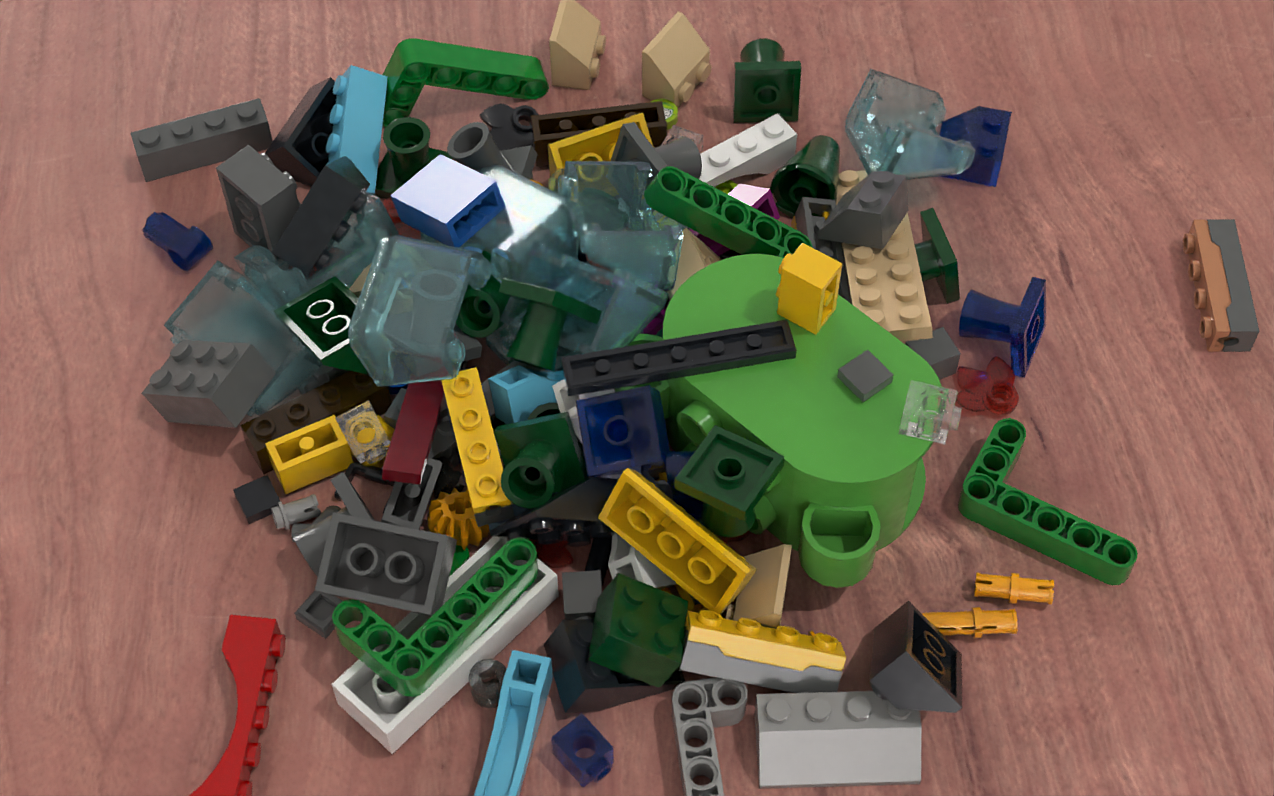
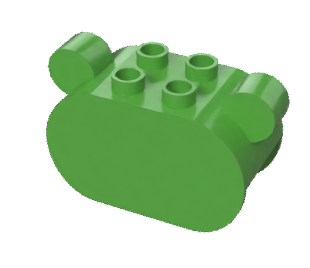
M746 254L729 257L704 267L688 278L670 300L663 321V338L657 335L637 334L627 336L617 342L613 348L787 320L777 314L779 298L776 297V291L781 280L778 269L784 258L766 254ZM839 294L836 310L816 335L788 320L797 350L796 358L614 389L624 421L643 426L662 421L667 440L676 453L675 461L680 471L714 425L784 456L783 468L754 508L756 514L755 522L749 531L754 534H761L767 529L782 543L792 545V549L798 551L800 564L807 575L821 585L835 588L853 586L865 579L873 567L876 551L895 541L914 520L921 506L926 484L925 467L922 457L937 437L944 413L942 386L938 376L928 362ZM868 349L893 374V381L862 402L837 375L839 368Z

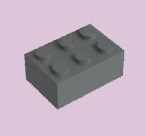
M247 145L216 167L234 233L274 268L279 270L287 263L274 255L272 251L301 205L295 190L297 189V184L288 172L284 171L282 173L278 170L265 153L259 154L250 145Z
M182 340L173 347L170 357L161 369L154 372L150 377V383L144 389L142 395L167 422L237 428L276 372L251 343Z
M333 512L315 591L432 616L444 602L457 540L447 535Z

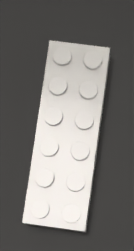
M493 536L449 576L443 604L507 543V537ZM537 558L538 576L532 585L421 695L407 697L400 694L362 661L357 660L332 683L338 705L393 754L559 596L557 574ZM518 560L512 564L520 566L526 564L527 561ZM492 586L486 589L485 591L493 593L497 592L501 588L497 586ZM410 612L394 629L409 639L431 616ZM464 613L458 618L467 620L472 618L474 614ZM438 640L433 642L430 646L438 648L442 647L447 642L443 640ZM378 645L373 651H384L389 648V645ZM406 669L405 671H403L402 675H414L419 671V669Z

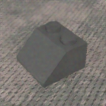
M889 171L871 172L843 195L817 232L818 239L884 249L909 211L906 176L892 174Z

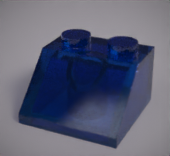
M977 106L943 121L930 175L996 187L1012 112Z
M647 385L575 401L589 477L622 474L627 468L643 472L672 466L659 390Z

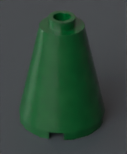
M825 135L813 137L774 175L770 187L771 193L777 200V208L789 218L793 219L802 197L837 201L840 147L833 138ZM811 213L812 216H818V215H819V214H816V213Z

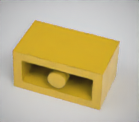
M804 243L798 247L793 255L788 253L778 269L781 280L776 291V297L779 298L777 314L816 335L836 310L842 263Z
M335 415L265 443L272 467L285 495L343 471L353 463L349 443Z

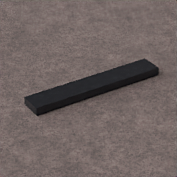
M781 320L561 357V365L569 397L796 358L797 350L788 320Z

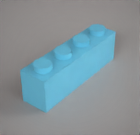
M350 65L342 76L338 75L334 83L333 94L337 95L330 114V123L333 124V131L328 138L326 152L330 153L329 163L343 156L351 159L370 183L369 188L365 192L369 200L375 194L388 77Z

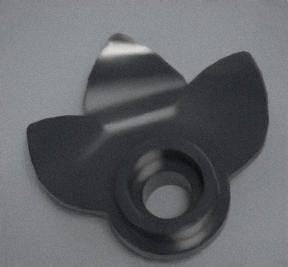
M496 104L481 112L480 118L492 128L490 133L500 151L531 145L533 147L531 116L539 115L533 107L522 105L514 109L506 104ZM526 120L529 126H523L519 121Z

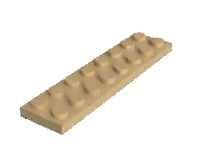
M879 166L870 170H847L839 173L836 205L845 193L871 172L889 171L892 174L899 175L898 166ZM908 213L884 249L842 243L851 304L901 342L933 338L932 324Z

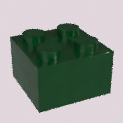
M617 573L598 597L588 660L660 688L680 666L682 661L688 601Z

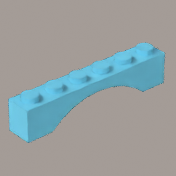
M663 328L656 334L657 336H660L662 338ZM622 335L617 342L621 341L622 339L626 338L627 336H623V335ZM518 365L488 378L496 418L506 424L528 420L531 412L537 407L547 403H557L552 386L564 379L563 371H537Z
M512 650L501 687L488 751L474 796H519L553 680L551 658Z

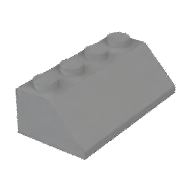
M874 691L756 695L754 718L759 789L908 785L921 783L920 710L897 709L888 699L882 700Z

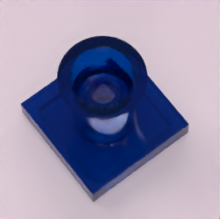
M1032 277L1020 305L989 297L973 289L970 290L960 316V337L982 338L1010 343L1011 375L1025 378L1046 327V280Z

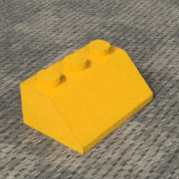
M643 113L548 144L550 178L558 203L568 190L573 189L572 193L582 191L583 186L604 189L612 195L619 193L606 176L622 124L635 122L653 146Z

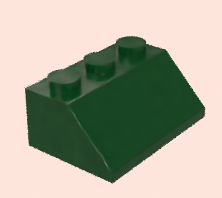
M336 276L274 310L276 317L324 366L367 374L397 356L384 322Z

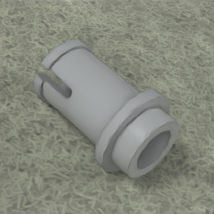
M315 494L286 504H282L281 501L277 502V506L271 508L276 528L289 530V525L318 517L321 511L320 508H317L319 504Z

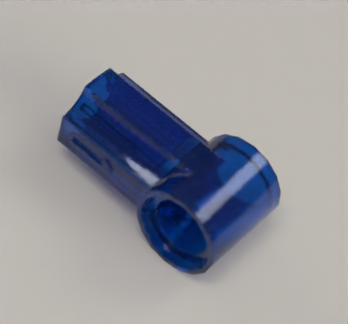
M164 212L152 213L146 219V224L142 229L144 236L165 250L171 260L184 271H189L213 249L211 240L202 230L195 226L188 229Z

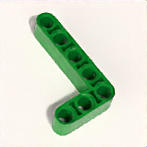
M416 38L405 39L396 46L383 72V75L387 76L388 80L382 126L386 128L394 120L409 117L425 85L527 100L539 99L549 89L541 61L533 56Z
M672 166L662 168L645 190V201L653 210L741 255L766 254L784 258L788 253L793 255L802 243L813 248L809 238L802 232Z
M1005 418L999 420L994 425L964 480L958 501L960 513L975 523L1106 584L1120 585L1125 583L1131 574L1138 556L1137 549L1132 542L1006 484L1020 457L1026 437V429L1022 423L1015 419ZM987 467L994 468L997 471L989 470ZM971 495H978L983 499H977ZM1006 511H1013L1017 515L1009 514ZM1044 526L1051 529L1052 531H1046L1040 527ZM1076 543H1082L1087 548L1080 547ZM1111 559H1116L1120 561L1122 564H1117L1113 562Z
M515 538L505 543L409 639L405 638L364 603L354 599L345 600L336 606L332 615L338 640L347 650L400 694L407 697L419 696L536 580L538 576L536 548L531 541L525 538ZM518 560L527 561L526 564L520 566L512 564ZM492 586H497L501 588L497 592L493 593L485 591L486 589ZM464 613L474 614L472 618L467 620L458 618ZM352 621L361 622L359 625L353 628L345 627L348 623ZM438 640H443L447 642L445 645L438 648L430 646L433 642ZM378 645H389V648L384 651H373ZM406 669H419V671L414 675H402L403 671H405Z

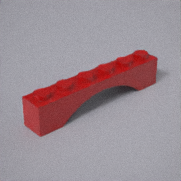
M240 615L229 616L221 650L236 682L238 707L235 727L229 745L217 767L189 796H252L253 785L252 781H249L252 767H257L260 761L261 744L258 743L260 731L266 730L268 726L270 711L269 706H266L269 693H274L276 690L278 672L275 670L277 657H283L286 645L285 634H281L276 619Z

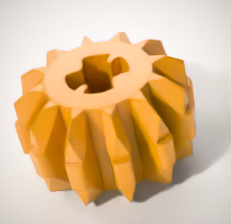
M454 487L451 494L440 492L437 500L431 501L428 516L429 532L447 535L456 539V545H460L464 551L468 543L479 546L482 538L488 536L490 531L489 525L480 527L477 525L468 490L458 492Z

